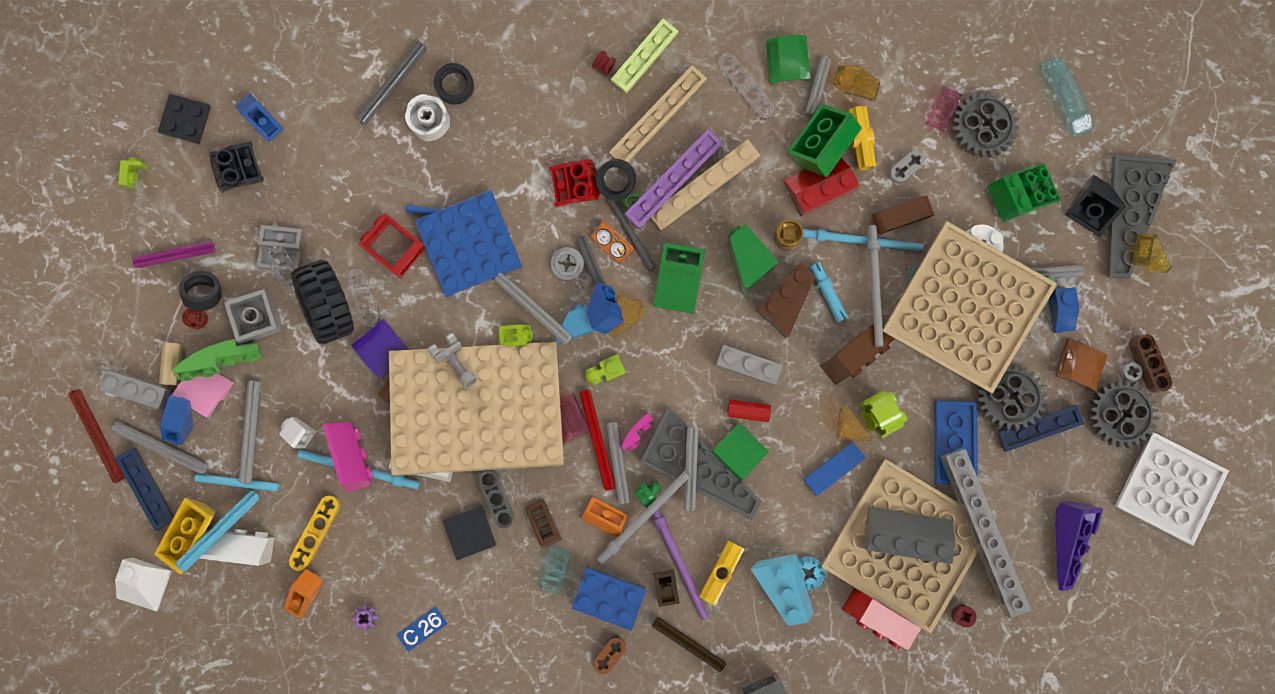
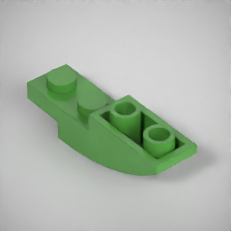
M236 339L223 341L192 354L173 368V374L178 380L190 381L195 377L201 376L213 377L215 374L221 373L220 365L232 366L242 361L254 362L262 358V350L258 343L239 346Z

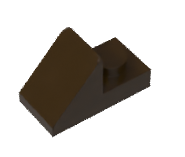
M674 569L653 573L659 607L679 604Z

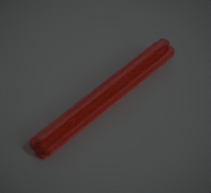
M81 390L71 391L68 396L112 482L119 483L123 481L125 476L118 466L115 456Z

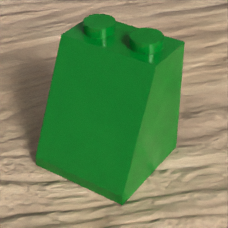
M747 224L743 227H740V225L735 227L730 232L727 243L742 294L748 291L778 264L777 259Z

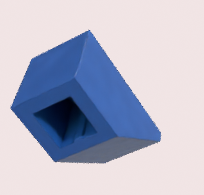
M600 282L595 285L587 315L592 330L607 334L624 322L621 314L622 310L615 297L614 289Z
M170 395L160 424L162 440L182 445L193 428L191 403L183 397Z

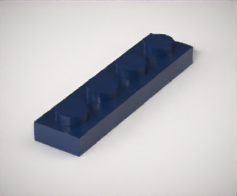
M1076 404L1041 416L1039 421L1034 419L1035 424L1030 426L1027 423L1028 428L1026 430L1019 426V430L1015 432L1014 428L1011 427L1008 432L1004 429L997 432L1003 451L1007 452L1083 425L1084 422Z
M131 448L116 457L115 460L153 529L158 531L170 524L174 515L137 448Z

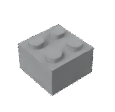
M266 289L224 302L236 342L246 344L284 331L272 293Z

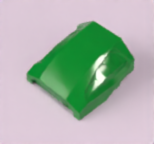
M799 34L778 36L766 41L770 85L784 81L810 80L807 36Z

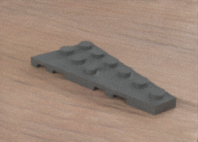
M1114 155L1112 157L1111 186L1125 203L1126 208L1109 226L1108 278H1131L1139 257V251L1146 240V233L1153 222L1162 199L1164 187L1169 181V175L1176 163V159Z
M669 407L662 417L640 463L676 480L685 471L688 426ZM698 437L696 492L752 520L761 500L711 453L710 448Z

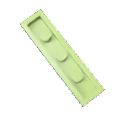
M662 19L611 78V82L627 94L678 35V30Z

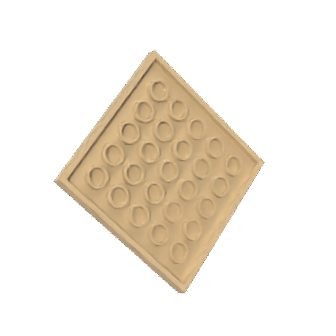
M945 221L883 327V332L993 394L1057 283Z
M883 459L821 567L931 634L975 559L978 550L958 502L887 459ZM869 507L953 520L955 535L953 564L863 549Z

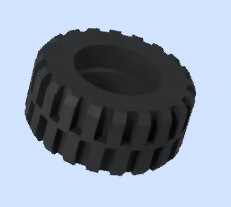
M318 260L294 269L291 272L293 287L315 340L319 344H327L351 335L354 331V323L349 305L340 282L329 262Z

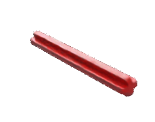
M587 389L580 392V397L605 491H609L615 488L591 391Z

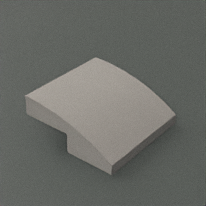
M261 225L258 239L260 248L256 267L258 269L292 272L300 267L303 230Z

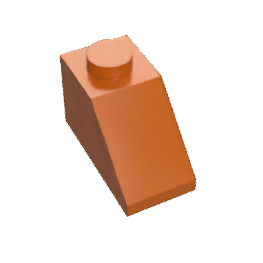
M305 569L292 584L283 609L301 620L317 596L323 579L316 573Z

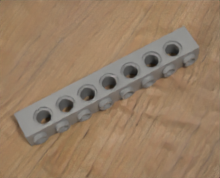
M958 449L940 456L1003 614L1013 618L1031 611L966 449Z

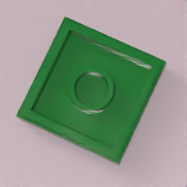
M739 422L711 453L742 481L769 451Z

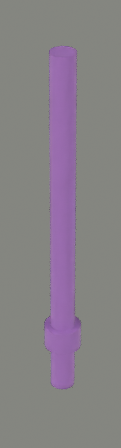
M658 509L653 514L654 524L656 528L660 529L701 619L709 617V614L702 599L699 597L695 584L666 525L668 522L665 515L662 516Z

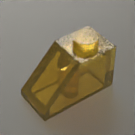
M859 65L838 66L833 85L846 94L875 101L880 81Z
M618 295L617 303L622 310L621 314L624 322L612 329L609 337L614 338L636 325L639 318L643 319L646 307L642 306V300Z

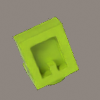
M128 158V161L120 160L118 185L125 189H134V185L138 180L136 169L148 170V165L141 162V159Z
M530 325L499 326L500 345L526 346V344L532 343L533 333Z

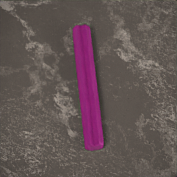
M212 241L135 256L133 257V265L136 268L214 253L216 251L215 244Z

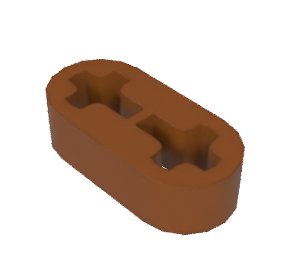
M612 637L594 659L593 666L596 672L606 674L617 663L625 651L626 645L622 638ZM620 642L621 650H615L613 654H610L609 652L612 650L611 643L616 644ZM606 656L610 657L607 661L608 667L599 668L598 660L603 661Z

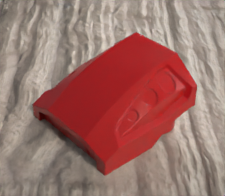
M592 160L567 162L549 167V171L552 173L556 200L554 206L556 208L581 202L597 201L599 199L600 192L596 186L597 170Z

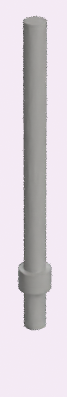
M870 225L868 226L869 241L867 242V251L870 252L875 347H883L878 259L880 241L877 240V226Z
M684 471L618 538L613 539L607 544V548L597 557V560L603 564L613 553L616 554L622 548L621 545L691 477L690 474Z

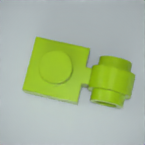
M617 354L599 362L601 370H597L596 366L586 370L585 378L587 383L594 386L603 382L601 379L603 376H605L608 382L626 374V371Z

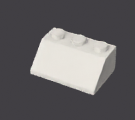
M234 529V532L226 531L200 559L256 566L270 563L274 537H269L267 532L256 531L255 535L247 534V530Z

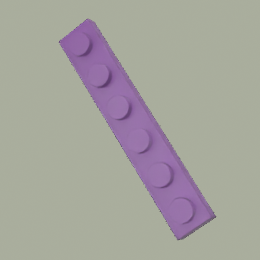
M708 129L637 200L624 216L639 229L723 143Z

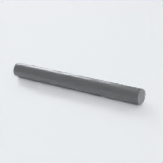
M609 199L607 202L648 271H651L656 266L628 219L624 216L618 202Z

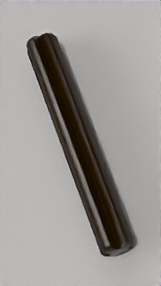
M657 617L652 623V627L718 672L725 668V661L660 617Z

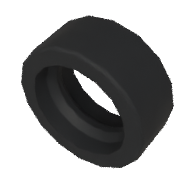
M449 63L442 66L436 72L434 87L444 102L455 105L461 104L471 97L474 90V81L469 70L463 65ZM450 73H459L466 80L465 89L458 95H449L442 88L443 79Z
M612 159L605 162L599 168L596 175V186L599 192L612 200L626 197L634 189L636 183V173L633 167L627 161L621 159ZM618 167L626 172L628 183L623 190L613 191L606 186L604 176L608 169Z
M206 271L192 272L182 278L179 284L181 300L184 306L190 310L206 311L212 309L222 298L220 282L215 275ZM198 285H208L213 288L212 292L204 297L195 298L188 295L189 290Z

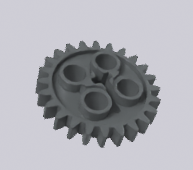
M982 91L977 94V97L974 93L971 94L970 100L965 98L962 101L963 104L957 106L959 111L953 113L956 118L951 123L957 126L952 129V132H958L954 140L961 139L958 146L960 147L965 144L964 152L971 149L972 156L979 152L980 158H983L986 153L989 158L994 153L998 156L1001 154V150L1005 152L1008 149L1007 145L1011 146L1014 143L1011 138L1018 136L1014 131L1018 130L1020 126L1014 123L1019 118L1013 117L1017 110L1009 109L1012 103L1006 105V97L999 100V93L994 97H991L990 91L985 96ZM983 107H987L990 110V114L984 113ZM967 119L974 121L975 127L969 126ZM997 122L1003 125V130H999L996 127ZM980 135H985L988 143L983 142L980 139Z
M1017 364L1012 370L1010 365L1008 366L994 392L997 391L1002 395V399H995L992 393L985 389L977 392V395L982 396V398L977 400V403L983 404L979 410L987 412L984 419L991 417L990 424L998 422V429L1005 425L1007 432L1011 427L1017 432L1019 426L1026 430L1028 428L1027 423L1033 426L1035 424L1034 419L1038 421L1041 419L1039 413L1043 414L1046 411L1041 407L1046 406L1048 401L1042 399L1048 395L1045 392H1041L1045 385H1038L1041 378L1033 379L1034 371L1027 374V367L1019 371ZM1015 380L1018 382L1019 387L1013 388L1010 386L1009 381ZM1009 396H1010V397L1015 396L1016 399H1015V400L1012 399V400L1010 401V400L1008 399V397H1009ZM1022 397H1029L1032 400V404H1025ZM1005 409H1013L1015 416L1007 415Z
M1121 380L1115 381V384L1110 382L1107 383V387H1100L1102 393H1094L1097 400H1090L1094 408H1088L1090 412H1093V415L1089 416L1088 419L1095 421L1091 425V427L1098 428L1095 435L1103 434L1101 441L1109 439L1108 445L1116 443L1118 448L1123 447V445L1125 448H1130L1132 444L1138 446L1139 440L1141 442L1147 441L1145 435H1153L1149 429L1157 428L1152 422L1153 420H1159L1158 417L1153 416V413L1159 410L1152 408L1156 401H1149L1152 394H1144L1145 387L1138 389L1137 382L1130 385V380L1123 383ZM1120 394L1124 397L1123 404H1120L1118 401ZM1137 407L1141 411L1139 417L1135 415V409ZM1107 411H1110L1112 414L1110 421L1106 419ZM1124 424L1128 426L1126 434L1122 430Z

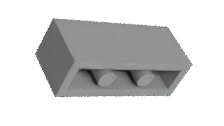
M723 345L715 366L775 386L783 365Z
M109 370L105 371L99 388L100 391L165 410L168 397L175 391Z

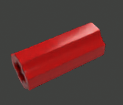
M729 399L727 417L769 422L771 405Z

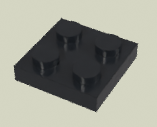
M169 94L158 133L200 144L211 106L203 102Z

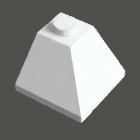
M135 558L123 559L115 579L117 599L158 611L172 570Z

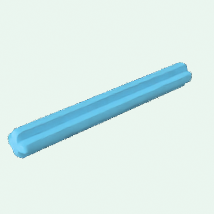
M254 491L247 493L176 562L177 567L183 572L187 571L259 500V495Z

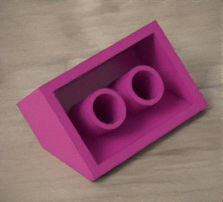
M351 422L322 425L340 485L347 493L372 485L371 478H374L371 467L366 466L365 459L368 456L365 447H361L359 440L362 439L359 428H355Z

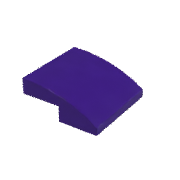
M384 319L351 344L356 353L378 379L389 371V351L409 350Z

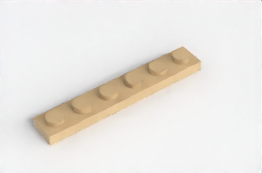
M692 65L610 150L609 155L613 159H621L629 163L707 81V78Z
M749 139L669 198L651 218L660 230L663 231L760 158L761 155Z

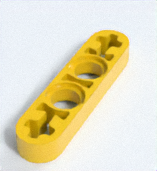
M325 496L318 504L290 556L289 565L293 570L301 571L310 565L340 509V500L336 496ZM333 500L332 504L335 507L327 512L328 515H331L330 518L327 515L320 514V511L325 512L328 507L325 504L326 501ZM319 517L325 520V527L321 530L315 527V520ZM308 536L315 539V546L313 548L305 546L304 541ZM303 551L310 552V555L305 554L302 558V561L305 563L297 566L295 558L301 557Z

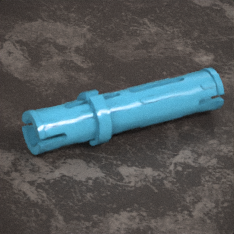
M821 262L809 267V270L815 275L816 287L820 289L836 323L847 318L848 315L830 283L832 280L827 277Z

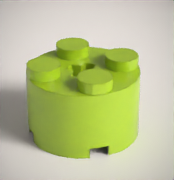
M880 391L859 403V407L863 408L860 411V415L870 432L875 431L878 434L875 437L880 440L902 428L904 422L907 421L905 413L899 410L896 404L897 399L892 392Z

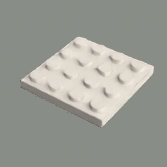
M1152 432L1153 435L1148 436L1115 507L1194 546L1229 470Z

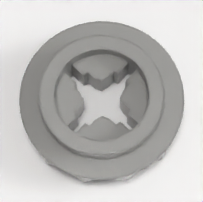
M565 247L554 253L551 259V268L558 278L573 280L581 274L584 268V261L582 255L577 250ZM568 256H570V262L576 266H570L567 272H565V266L559 262H566Z

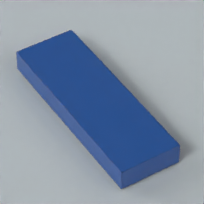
M851 442L803 480L815 496H818L866 459V457L856 444Z

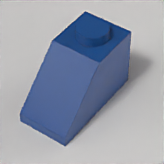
M251 93L235 106L241 115L268 142L284 129Z
M1076 287L1053 290L1049 297L1053 332L1059 333L1076 330L1079 312Z

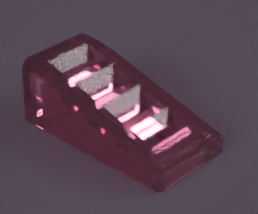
M942 86L925 124L944 132L963 94ZM944 95L953 98V102L944 99ZM942 102L946 105H949L950 109L948 110L940 106V103ZM937 109L946 113V117L937 114ZM933 117H936L944 121L943 124L941 125L933 121Z

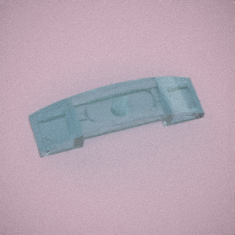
M1057 57L1040 64L1039 66L1047 83H1052L1068 117L1065 121L1073 138L1093 130L1091 116L1084 96L1063 60Z

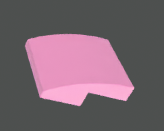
M220 373L215 374L213 377H195L190 381H181L172 395L189 400L192 409L206 418H210L220 400H224L234 382Z

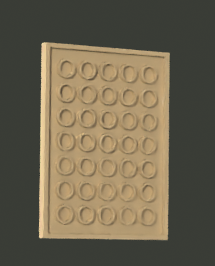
M556 342L528 343L526 346L491 345L461 347L462 349L454 353L467 372L473 371L478 378L475 384L466 389L459 382L461 376L448 358L437 364L428 352V349L389 351L392 476L564 465ZM438 348V349H439L440 352H442V351H444V350L447 349V348Z

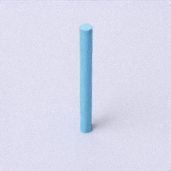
M205 474L195 475V482L277 492L280 489V483L252 480L250 484L239 483V478Z

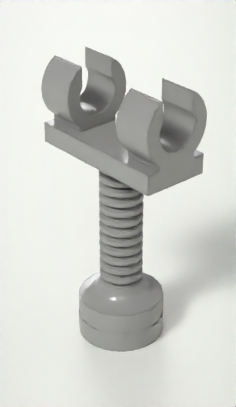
M451 332L445 336L450 347L440 352L437 346L433 344L428 347V352L437 364L448 358L461 376L459 382L466 389L475 384L478 378L473 371L467 372L454 353L462 348L461 343Z

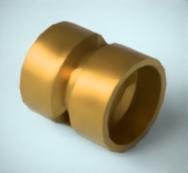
M792 219L781 222L774 233L776 246L785 251L796 248L804 234L801 224Z

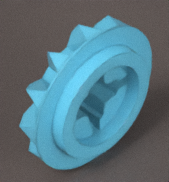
M811 556L798 559L803 578L806 574L802 567L807 570L813 568L812 573L816 577V579L808 577L804 580L807 590H815L822 585L826 575L825 569L821 567L822 563L820 560Z

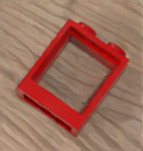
M385 213L375 220L374 227L370 232L367 231L362 235L359 245L401 279L424 252L426 247ZM390 224L413 243L394 267L370 248Z

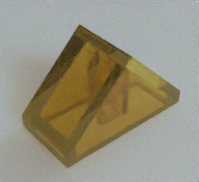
M847 406L840 408L837 438L857 441H870L873 439Z

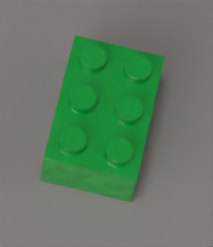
M821 104L789 148L787 154L798 167L827 178L862 127L852 113Z

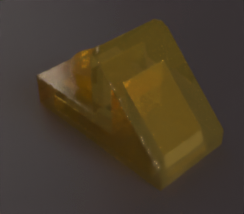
M1139 234L1136 240L1133 265L1147 266L1150 272L1167 273L1172 267L1157 234Z

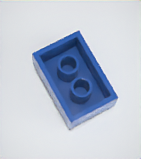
M587 566L571 609L632 631L646 588Z

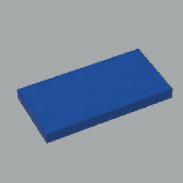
M934 401V484H951L940 456L958 449H966L978 478L977 401Z

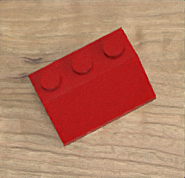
M842 157L827 178L814 172L803 170L783 180L801 217L855 192L860 187L851 167Z

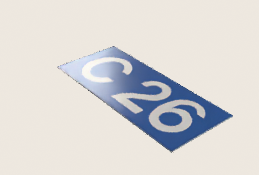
M434 607L398 633L397 637L409 652L448 623L437 607Z

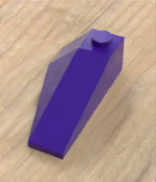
M1072 501L1060 502V505L1057 507L1055 531L1059 590L1073 589L1082 568L1081 557L1088 553L1090 549L1087 543L1091 534L1096 535L1103 508Z

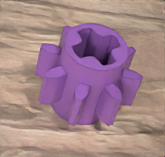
M365 604L363 605V611L360 608L355 609L357 615L352 620H356V629L364 627V632L369 629V625L373 628L377 626L374 621L380 616L374 612L376 607L369 609L368 605ZM367 613L369 615L368 621L364 622L363 618Z

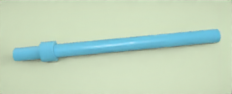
M803 229V237L815 238L816 241L825 242V240L864 245H867L869 237L827 232L826 229ZM877 238L880 241V247L923 252L924 244Z
M301 449L298 451V458L335 467L333 459ZM372 469L373 476L376 479L391 482L392 485L397 487L405 486L417 490L419 488V481L405 478V475L392 476L390 473Z

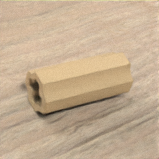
M162 344L159 384L179 385L180 380L173 374V368L181 362L183 344Z

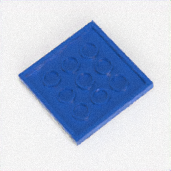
M492 190L415 220L445 297L494 279L498 273L506 274L523 267Z

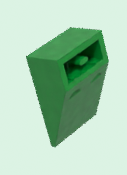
M1045 163L1004 176L987 185L1003 223L1061 200Z
M664 243L653 307L694 314L705 255L704 249Z

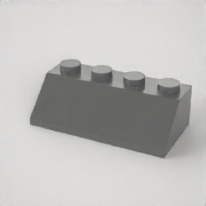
M869 507L863 549L953 564L955 549L953 520Z

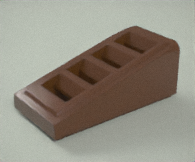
M545 500L525 508L542 548L562 540ZM543 508L544 512L533 516L532 513ZM547 517V520L537 524V520ZM550 524V528L542 532L540 531L541 528ZM550 533L554 534L553 536L544 540V536Z

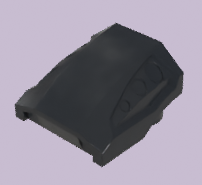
M252 141L231 145L209 153L211 168L221 193L264 181L256 161Z

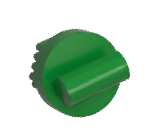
M654 480L650 487L644 481L634 491L646 508L658 498L655 493L658 494L662 490L657 480Z

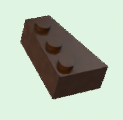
M799 263L756 310L785 338L789 337L815 279V275L802 263Z
M872 324L833 357L820 365V367L831 381L837 385L849 376L853 379L862 372L861 367L864 364L868 367L876 361L875 355L878 353L882 355L891 348L889 344L895 339L883 332L884 346L875 347L874 324Z

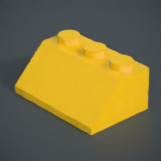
M184 498L154 555L177 573L183 574V571L177 567L176 562L202 538L216 511L204 502Z

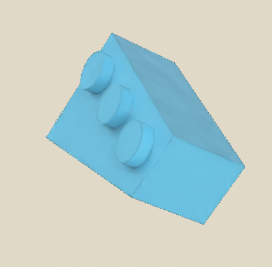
M797 554L757 561L751 568V571L786 624L791 626L808 623L814 612Z

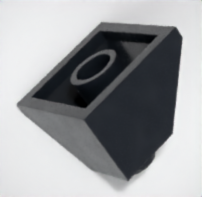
M1093 174L1081 188L1065 215L1100 237L1122 213L1126 205L1111 185Z

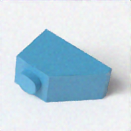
M583 304L572 307V311L568 312L562 324V327L572 335L571 340L596 332L592 330L587 315L588 306L584 307ZM557 337L555 338L557 344L562 343Z

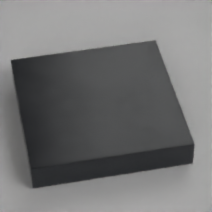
M483 506L443 521L456 560L497 546Z

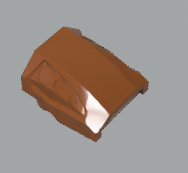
M1067 339L1055 376L1067 379L1069 382H1074L1081 387H1086L1092 392H1097L1098 381L1107 360V354L1078 341Z

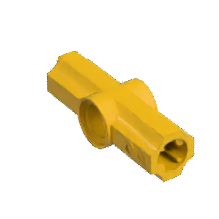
M867 106L851 108L848 112L853 114L862 127L851 143L852 148L855 149L858 170L875 168L874 132L869 125Z
M729 540L727 541L699 595L700 598L716 605L727 582L731 579L732 572L744 548ZM720 567L727 569V575L724 578L716 576V571Z

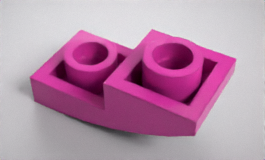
M649 413L642 417L627 434L621 447L623 450L628 449L630 452L640 445L638 440L641 438L637 431L640 430L643 433L652 426L650 422L653 421V418Z

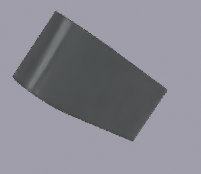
M493 470L483 471L479 475L478 481L493 520L499 528H508L514 523L515 515L499 475ZM488 473L494 477V482L490 486L484 482V476ZM494 493H499L502 496V502L499 505H495L492 502L491 498ZM501 513H507L510 516L508 524L500 522L499 517Z

